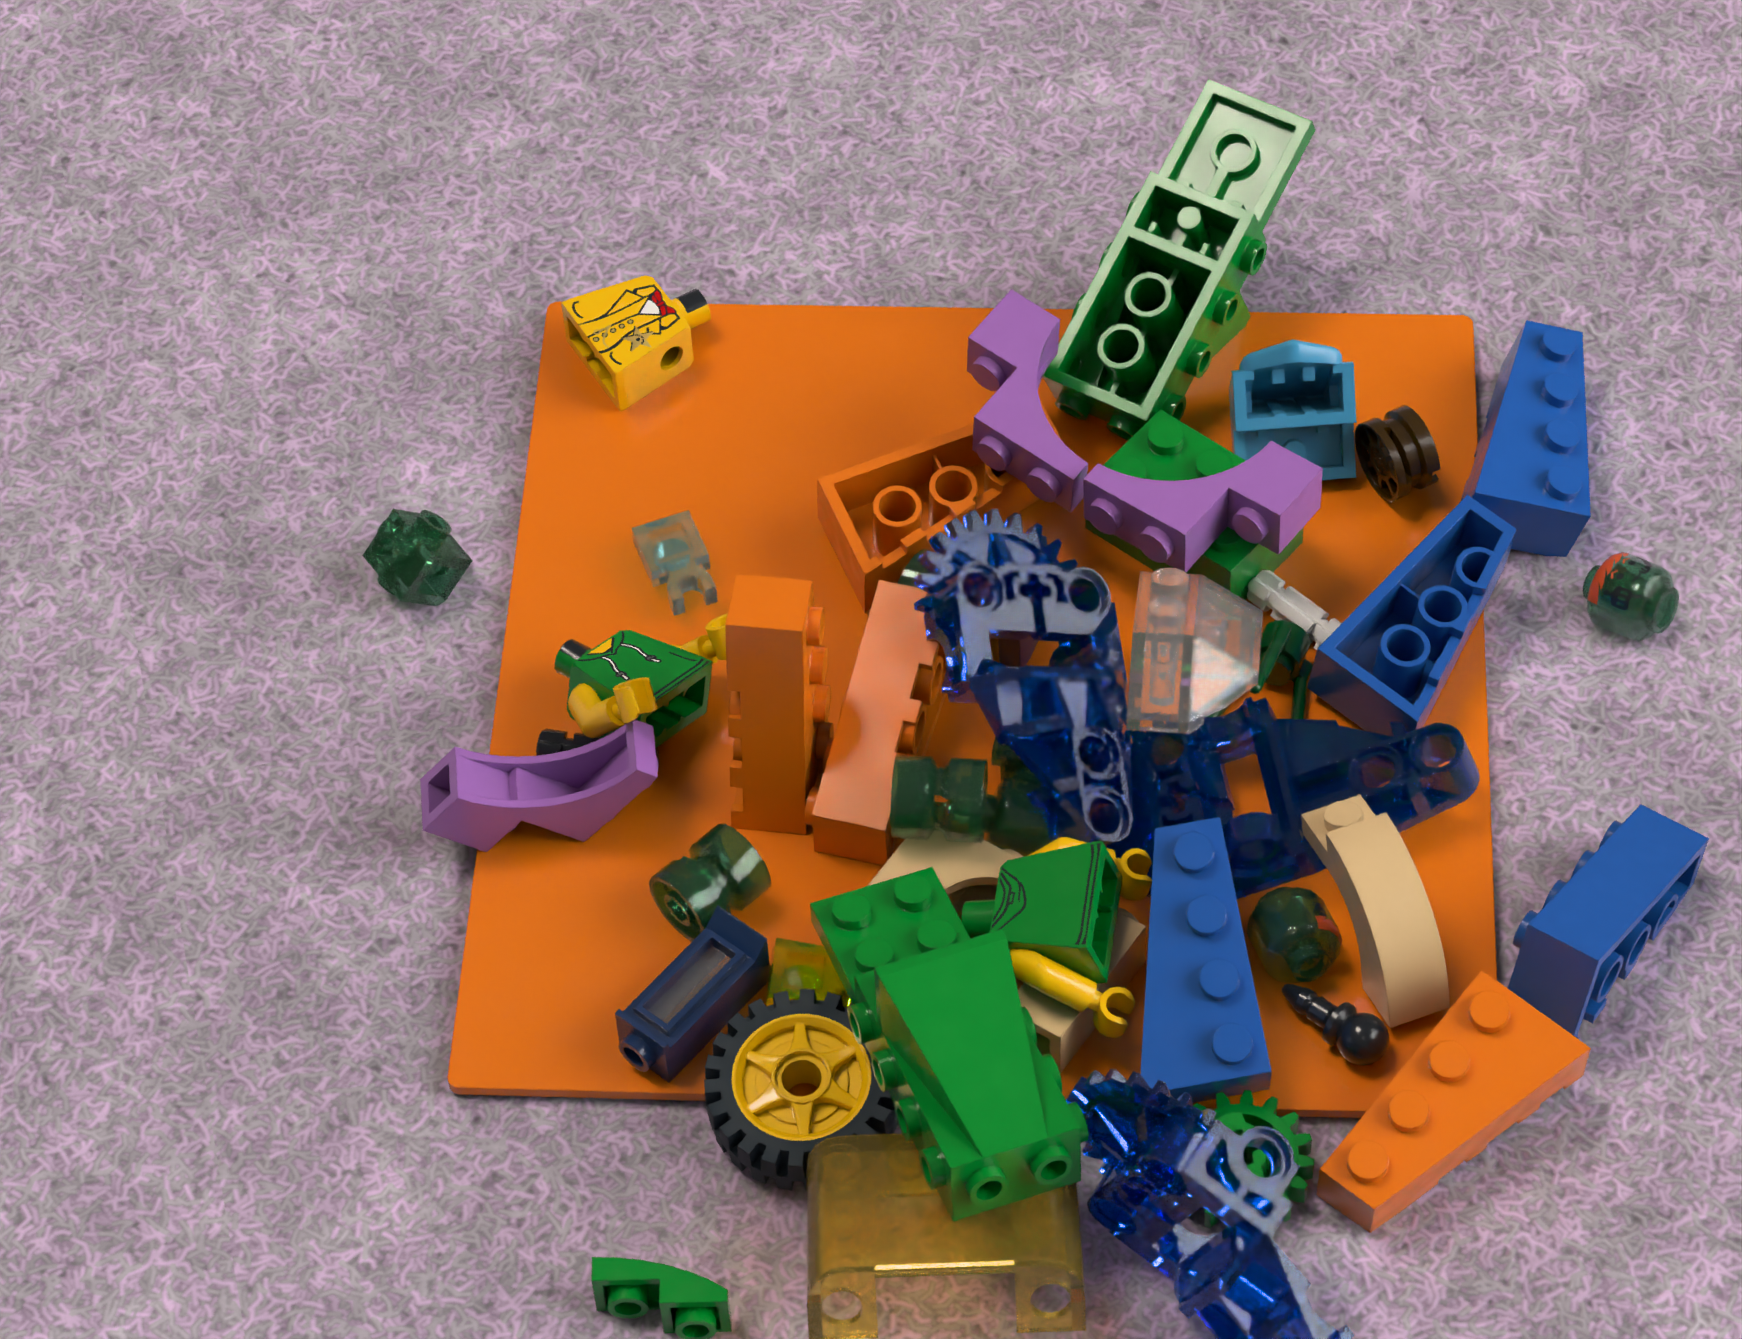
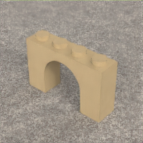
M928 810L868 886L933 867L959 918H961L962 908L966 901L995 899L1000 867L1007 860L1023 856L1011 849L1002 850L981 839L962 822L956 820L948 821ZM1118 907L1108 980L1107 983H1098L1096 990L1102 993L1112 987L1126 988L1145 963L1146 926L1139 923L1130 912ZM1023 983L1018 990L1021 1007L1027 1008L1033 1020L1037 1036L1036 1045L1041 1055H1052L1059 1072L1062 1073L1096 1028L1093 1022L1094 1011L1086 1008L1083 1012H1079Z

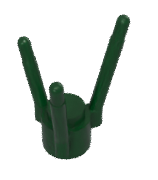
M1286 620L1269 622L1264 627L1257 646L1249 647L1243 663L1190 737L1193 744H1200L1255 671L1249 685V690L1253 694L1259 693L1264 683L1281 686L1288 683L1289 680L1294 682L1289 741L1293 746L1299 745L1302 741L1307 686L1313 664L1305 659L1311 643L1309 635L1297 624Z

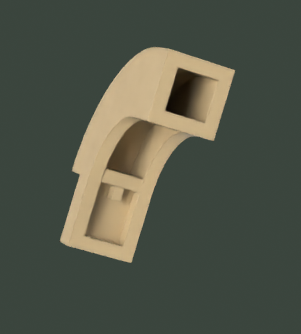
M1357 795L1301 814L1303 835L1332 875L1348 908L1359 946L1363 989L1388 1026L1392 1028L1450 1008L1445 957L1434 914L1413 859L1387 813L1375 815L1363 797Z

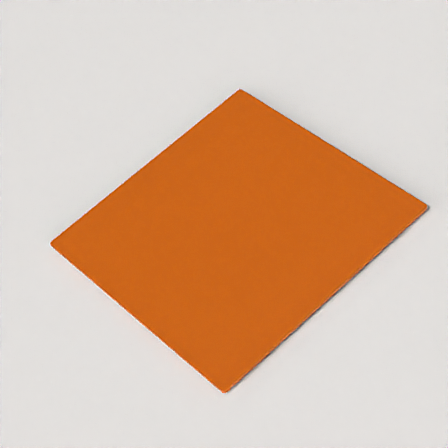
M561 302L550 304L546 311L489 755L536 756L538 738L544 729L567 731V738L573 739L575 733L583 734L576 721L569 716L567 711L570 679L557 673L554 665L558 651L565 642L573 639L593 649L620 630H631L673 645H683L702 635H708L705 626L711 620L728 613L735 573L812 580L814 607H824L825 626L821 646L828 648V665L824 685H830L831 687L830 711L827 722L833 723L835 734L842 700L849 686L870 609L864 613L818 519L817 478L974 423V416L996 391H991L981 386L972 374L967 371L968 337L994 308L708 304L711 320L691 329L694 357L691 366L627 409L619 411L567 342ZM1044 309L1060 319V342L1072 319L1074 309ZM1249 312L1251 317L1247 325L1211 359L1202 377H1194L1184 396L1186 397V407L1180 421L1232 452L1229 385L1232 371L1239 370V365L1246 355L1293 339L1334 347L1342 354L1343 362L1352 361L1354 363L1357 423H1354V442L1355 430L1360 423L1372 418L1383 420L1388 411L1403 405L1412 408L1424 421L1434 440L1439 456L1440 470L1432 473V476L1437 475L1438 481L1423 489L1411 487L1410 493L1407 496L1393 502L1386 501L1374 490L1361 467L1355 447L1356 478L1322 480L1321 508L1304 526L1303 543L1273 572L1286 582L1283 587L1284 589L1292 586L1329 613L1326 619L1328 621L1335 618L1343 623L1462 501L1461 497L1466 481L1472 471L1475 461L1474 454L1478 444L1474 326L1472 319L1468 316ZM1042 377L1038 388L1039 398L1063 443L1088 463L1087 474L1098 463L1101 465L1105 464L1128 440L1111 432L1106 427L1108 422L1089 414L1086 420H1081L1060 410L1055 405L1056 399ZM1084 498L1072 512H1069L1054 501L1045 502L1040 499L908 584V586L952 594L954 673L892 855L928 810L948 821L956 820L962 822L976 836L985 840L995 797L1003 796L1010 798L1004 813L1001 815L1003 816L1006 813L1004 822L998 829V831L1002 829V832L994 840V845L997 844L1000 849H1011L1025 857L1059 837H1068L1087 843L1103 841L1106 848L1115 851L1117 858H1121L1130 849L1139 848L1146 851L1151 858L1152 864L1147 876L1152 879L1155 828L1220 817L1272 1070L1270 1088L1268 1090L1251 1092L1253 1105L1262 1107L1272 1096L1278 1099L1277 1116H1285L1286 1114L1296 1112L1299 1117L1361 1118L1478 973L1483 970L1497 980L1484 609L1407 759L1404 760L1308 688L1302 741L1299 745L1293 746L1289 741L1294 682L1289 680L1288 683L1281 686L1264 683L1261 691L1253 694L1249 690V685L1255 671L1200 744H1193L1190 738L1192 733L1243 663L1249 647L1257 646L1264 627L1269 622L1275 621L1270 616L1273 610L1270 608L1269 611L1265 612L1247 598L1227 617L1086 529ZM1039 533L1047 537L1048 605L1038 643L1025 668L1019 674L999 665L998 627L1008 614L1006 575L1034 534ZM1315 641L1310 643L1305 657L1312 664L1317 652L1314 649ZM718 659L716 663L712 664L707 712L658 746V778L587 841L583 842L521 821L512 832H508L489 851L484 852L477 849L447 1076L449 1088L455 1094L705 1101V1065L708 1055H713V1042L717 1035L669 1083L650 1069L647 1072L636 1069L624 1058L619 1050L615 1012L618 1009L624 1011L707 927L717 905L767 938L771 980L738 1012L744 1018L749 1016L748 1005L760 998L766 1007L773 1005L774 993L788 991L790 1000H800V989L815 990L817 1000L824 1001L827 992L842 997L844 1007L848 1008L851 1004V1000L811 922L810 903L868 886L883 866L815 852L812 825H808L806 835L731 828V808L735 800L737 788L730 787L729 767L731 760H733L734 738L728 736L731 691L727 690L726 660ZM821 759L819 761L815 787L817 788L820 787V783L823 776V760ZM1357 795L1363 797L1375 815L1386 812L1402 837L1427 893L1439 931L1448 975L1450 1008L1392 1028L1385 1022L1363 989L1359 946L1348 908L1335 880L1303 835L1301 814ZM1027 807L1039 810L1042 815L1040 822L1033 824L1024 823L1023 826L1018 827V817L1011 818L1009 813L1012 811L1019 815L1021 809ZM1028 811V812H1027V814H1030V815H1034V816L1037 815V813H1035V812H1031V811ZM1026 817L1025 819L1035 822L1034 818ZM1151 887L1147 896L1141 900L1132 901L1122 896L1119 899L1118 907L1130 912L1139 923L1146 926L1145 963L1126 987L1134 997L1135 1006L1131 1014L1123 1013L1116 1008L1109 1009V1012L1114 1016L1122 1017L1126 1020L1128 1027L1122 1036L1116 1038L1106 1037L1095 1028L1062 1073H1060L1064 1098L1067 1103L1076 1102L1082 1111L1139 1112ZM1322 899L1329 913L1328 919L1332 920L1333 918L1338 926L1342 938L1340 954L1332 966L1319 975L1320 964L1332 958L1329 955L1339 946L1337 945L1338 937L1335 934L1332 937L1331 931L1324 930L1328 938L1324 948L1328 951V954L1324 956L1323 950L1317 951L1316 939L1319 944L1321 941L1318 935L1315 938L1317 927L1312 920L1314 918L1317 921L1315 916H1320L1319 912H1323L1315 910L1316 902L1320 903ZM1324 906V911H1325V912H1323V913H1325L1326 916H1327V910H1326V908H1325V906ZM1320 931L1319 933H1320V935H1321V937H1322V939H1323V938H1324V935H1323L1322 932ZM727 957L664 1022L668 1023L731 959ZM1015 978L1017 989L1019 990L1024 982ZM1285 984L1306 987L1316 992L1318 997L1325 998L1337 1007L1345 1002H1349L1356 1007L1357 1013H1370L1377 1016L1385 1024L1389 1033V1045L1386 1053L1380 1060L1370 1065H1356L1347 1061L1339 1052L1337 1044L1329 1045L1323 1041V1028L1309 1020L1307 1015H1301L1295 1011L1283 995L1282 987ZM727 1023V1025L720 1031L721 1033H724V1034L727 1035V1033H728V1023ZM800 1083L793 1086L788 1092L795 1096H807L814 1093L818 1087L810 1083ZM1242 1094L1227 1097L1230 1104H1240ZM1216 1099L1196 1102L1206 1107L1209 1111L1216 1109ZM1196 1103L1145 1111L1144 1113L1192 1114V1106Z

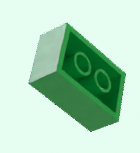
M1160 409L1103 466L1138 478L1178 481L1221 473L1246 460ZM1085 519L1086 529L1227 617L1248 598L1247 593L1249 589L1247 586L1252 578H1255L1262 570L1274 572L1303 543L1304 527L1278 555L1258 543H1250L1244 540L1233 529L1227 527L1184 574L1166 563H1158L1151 560L1141 549L1114 534L1109 535L1099 531L1089 520Z

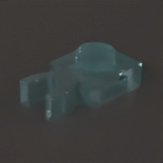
M689 510L632 528L634 545L653 587L667 583L669 606L674 616L685 613L684 597L682 594L687 591L694 590L700 592L704 597L706 605L718 602L715 583L711 575L705 571L710 569L709 553Z

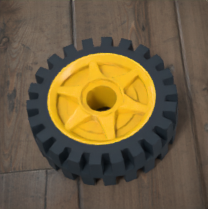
M800 989V1000H790L788 991L774 993V1004L767 1007L760 998L748 1005L749 1016L744 1018L739 1013H736L728 1021L727 1035L719 1032L713 1042V1055H708L704 1080L705 1102L711 1128L714 1131L717 1143L724 1153L729 1152L731 1162L741 1171L746 1167L750 1168L752 1178L763 1184H766L771 1177L775 1178L779 1189L792 1191L795 1181L803 1182L805 1191L820 1190V1180L829 1178L832 1186L846 1182L847 1171L853 1169L859 1175L869 1168L870 1156L872 1154L879 1158L887 1148L888 1135L894 1136L898 1125L894 1102L889 1092H882L878 1086L871 1064V1056L865 1044L859 1045L856 1041L849 1023L847 1008L843 1006L840 995L827 992L824 1001L817 1000L815 990ZM800 1083H810L818 1087L814 1093L807 1096H795L788 1092L793 1086Z

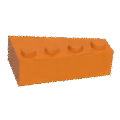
M1041 402L1042 409H1043V411H1044V413H1045V415H1046V418H1047L1048 422L1050 423L1051 427L1053 428V430L1055 431V433H1056V434L1058 435V437L1060 438V436H1059V434H1058V432H1057V430H1056L1054 424L1052 423V421H1051V419H1050V417H1049V415H1048V413H1047V411H1046L1044 405H1043L1042 402ZM974 423L817 478L818 519L864 613L871 609L879 580L908 585L1040 500L1029 490L1024 482L1005 470L997 471L990 468L972 450Z
M735 573L725 623L727 690L731 691L728 736L734 738L733 760H731L729 767L730 787L737 788L735 800L731 808V828L806 835L808 824L804 822L807 798L811 788L815 787L820 759L823 760L827 742L830 737L834 736L833 723L827 722L830 711L831 687L830 685H824L828 665V648L821 646L825 626L824 607H814L812 580Z
M879 580L849 686L842 700L840 717L834 738H829L824 751L822 762L823 776L820 787L811 788L806 802L804 822L805 824L812 825L815 852L884 866L891 857L954 673L952 594Z
M1481 970L1319 1169L1316 1195L1371 1233L1435 1187L1439 1179L1464 1161L1467 1163L1486 1149L1490 1141L1517 1122L1519 1124L1540 1108V1104L1561 1088L1566 1089L1584 1075L1591 1048Z

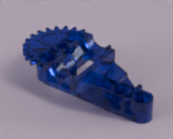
M991 509L984 514V522L976 510L970 511L963 516L964 525L957 518H954L944 525L947 536L939 531L928 540L935 552L927 550L919 556L918 561L930 573H921L913 581L915 586L927 593L924 598L914 603L915 610L925 613L924 622L927 640L939 641L946 656V673L941 687L942 693H948L949 702L978 703L999 744L1009 745L1041 782L1042 787L1029 793L1027 797L1033 807L1045 808L1051 842L1059 837H1068L1087 843L1103 841L1106 848L1125 838L1129 834L1133 823L1130 694L1115 602H1111L1108 584L1095 570L1087 567H1077L1078 563L1075 559L1060 563L1057 560V556L1062 542L1056 539L1047 546H1043L1041 544L1043 526L1039 523L1034 524L1026 533H1023L1021 514L1013 513L1007 517L1005 524H1003L998 509ZM1030 636L1035 641H1056L1059 643V646L1052 653L1048 666L1008 667L993 660L990 638L1024 640Z
M1248 697L1238 709L1219 717H1203L1196 715L1192 710H1188L1167 717L1165 722L1160 712L1153 714L1152 727L1146 732L1135 723L1129 726L1132 738L1130 745L1111 739L1107 744L1116 758L1113 761L1094 759L1091 765L1102 778L1081 782L1080 788L1083 793L1093 799L1076 804L1075 811L1080 819L1089 820L1077 827V833L1082 841H1103L1106 848L1115 851L1117 858H1121L1130 849L1139 848L1146 851L1152 861L1147 876L1152 879L1155 828L1220 817L1236 898L1240 899L1326 869L1303 835L1301 814L1337 801L1361 795L1375 815L1386 812L1400 833L1467 800L1476 791L1480 775L1463 736L1452 725L1434 723L1407 732L1403 722H1389L1393 734L1392 737L1340 726L1336 720L1277 719L1266 698L1253 701L1252 697ZM1256 754L1271 814L1250 812L1236 817L1233 812L1235 806L1224 764ZM1447 761H1450L1448 764H1446V765H1444V766H1442V767H1438L1439 765H1441V764H1443V763H1445V762H1447ZM1390 781L1388 784H1386V785H1384V786H1382V787H1378L1379 785H1381V784H1383V783H1385V782ZM1151 887L1146 897H1151Z
M1110 1069L1106 1076L1094 1070L1087 1079L1082 1076L1078 1080L1066 1101L1067 1103L1076 1102L1079 1105L1087 1124L1088 1141H1086L1082 1152L1087 1157L1103 1160L1104 1162L1098 1170L1104 1176L1087 1201L1088 1210L1094 1219L1109 1230L1110 1234L1174 1281V1293L1179 1302L1178 1309L1188 1319L1197 1313L1215 1339L1353 1338L1355 1334L1347 1325L1337 1330L1313 1311L1306 1294L1311 1283L1272 1239L1293 1205L1282 1194L1300 1167L1294 1161V1153L1289 1141L1279 1131L1271 1127L1256 1126L1238 1136L1219 1120H1214L1216 1112L1211 1108L1201 1111L1193 1107L1192 1096L1184 1092L1176 1099L1171 1096L1164 1081L1158 1079L1152 1089L1140 1073L1132 1072L1127 1080L1117 1069ZM1245 1147H1256L1268 1156L1271 1163L1269 1178L1258 1177L1247 1168L1244 1161ZM1203 1206L1228 1225V1227L1218 1234L1214 1233L1205 1236L1196 1235L1186 1230L1180 1223Z

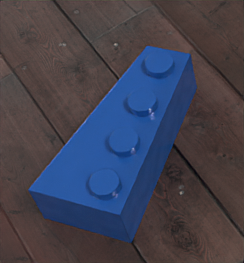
M1526 320L1501 365L1486 415L1487 421L1474 454L1475 461L1471 474L1466 481L1461 500L1468 494L1516 528L1517 531L1511 549L1543 556L1566 557L1591 517L1583 332Z
M1467 494L1317 648L1307 688L1406 760L1504 571L1517 529Z
M1642 804L1623 823L1615 820L1603 836L1599 849L1595 853L1590 850L1585 851L1575 866L1571 879L1567 883L1558 880L1550 890L1543 909L1539 913L1530 910L1521 921L1513 940V945L1520 948L1508 989L1573 1036L1579 1038L1577 1035L1582 1020L1585 1019L1593 1024L1604 1009L1607 1001L1605 997L1611 990L1617 977L1623 980L1626 979L1636 965L1647 940L1653 941L1693 885L1709 838Z
M1220 817L1155 828L1139 1113L1216 1099V1093L1220 1092L1229 1097L1240 1095L1244 1090L1257 1092L1270 1088L1272 1070Z

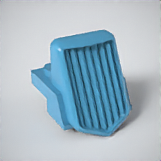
M1293 339L1246 355L1239 365V370L1232 371L1229 385L1232 453L1244 460H1248L1261 451L1270 441H1273L1323 468L1322 480L1356 478L1354 423H1357L1354 363L1352 361L1343 362L1342 354L1334 347Z

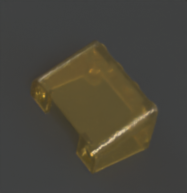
M903 1134L848 1135L826 1138L815 1145L808 1155L806 1187L807 1317L809 1339L878 1338L876 1278L1015 1273L1017 1333L1086 1331L1079 1182L953 1222L937 1189L931 1190L926 1183L919 1161V1152L913 1140L907 1141ZM1054 1284L1067 1290L1070 1294V1301L1066 1307L1059 1311L1043 1312L1031 1303V1295L1037 1288L1043 1285ZM835 1292H849L861 1301L862 1308L857 1315L850 1319H834L823 1310L826 1297Z

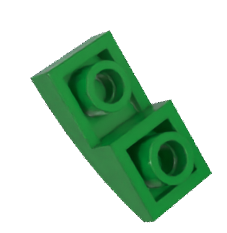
M592 1257L591 1282L597 1311H608L615 1317L633 1319L645 1315L648 1310H660L663 1332L676 1333L682 1339H709L716 1332H732L728 1289L687 1270L666 1264L627 1258Z

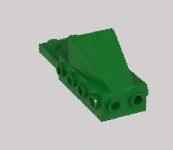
M1210 79L1207 80L1159 173L1150 171L1142 188L1132 198L1125 220L1113 242L1105 249L1100 260L1099 269L1086 293L1079 298L1074 308L1072 319L1058 344V354L1049 364L1043 375V379L1056 399L1055 405L1060 410L1081 420H1086L1089 414L1108 422L1106 427L1111 432L1125 440H1129L1160 409L1179 421L1181 420L1186 407V397L1184 396L1194 377L1200 378L1204 375L1211 359L1247 325L1251 317L1240 289L1248 274L1251 276L1255 275L1265 259L1267 243L1263 229L1316 130L1312 120Z
M933 867L810 903L811 922L853 1004L847 1008L853 1035L859 1045L865 1044L871 1056V1064L878 1086L882 1092H889L895 1105V1113L900 1130L907 1141L913 1140L919 1152V1161L926 1183L931 1190L937 1189L952 1221L954 1222L1080 1182L1081 1143L1088 1141L1087 1124L1079 1105L1076 1102L1067 1103L1062 1094V1080L1054 1058L1051 1054L1041 1055L1036 1045L1035 1026L1027 1008L1021 1007L1008 940L1004 931L1000 929L970 938Z

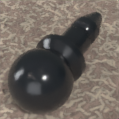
M1285 984L1282 987L1283 995L1295 1011L1301 1015H1307L1309 1020L1323 1028V1041L1329 1045L1337 1044L1339 1052L1347 1061L1356 1065H1370L1380 1060L1386 1053L1389 1045V1033L1385 1024L1377 1016L1370 1013H1357L1356 1007L1349 1002H1345L1337 1007L1325 998L1318 997L1316 992L1306 987L1293 984Z

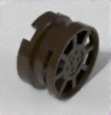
M1405 405L1388 411L1383 420L1372 418L1360 423L1356 427L1355 447L1361 467L1371 486L1386 501L1393 502L1407 496L1410 493L1411 487L1423 489L1438 481L1436 474L1432 476L1433 472L1440 470L1436 445L1424 421L1412 408Z

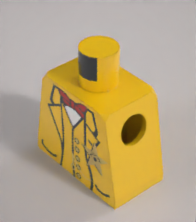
M645 275L561 302L567 342L619 411L627 409L689 368L694 361L691 329L711 320L709 306L698 289L691 290L670 300L655 279Z

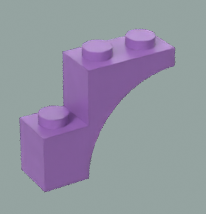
M1011 289L968 337L967 371L972 374L981 386L988 390L996 391L974 416L972 450L990 468L997 471L1005 470L1024 482L1029 490L1039 499L1045 502L1054 501L1069 512H1072L1084 498L1083 479L1087 475L1088 463L1068 448L1055 433L1042 409L1038 394L1042 377L1049 364L1058 354L1060 319Z
M1270 441L1253 457L1231 469L1191 480L1164 481L1143 479L1114 471L1098 463L1083 479L1084 518L1089 520L1099 531L1109 535L1114 534L1141 549L1151 560L1158 563H1166L1184 574L1227 527L1233 529L1244 540L1250 543H1258L1279 555L1321 508L1323 468L1273 441Z
M634 720L590 744L563 752L537 756H497L454 747L420 779L423 831L487 852L508 832H512L519 822L525 821L585 842L658 778L659 762L655 751L654 728L652 725Z

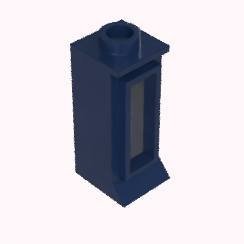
M717 905L707 927L624 1011L618 1009L615 1012L619 1050L624 1058L636 1069L647 1072L650 1069L670 1083L727 1025L728 1021L771 980L767 938Z

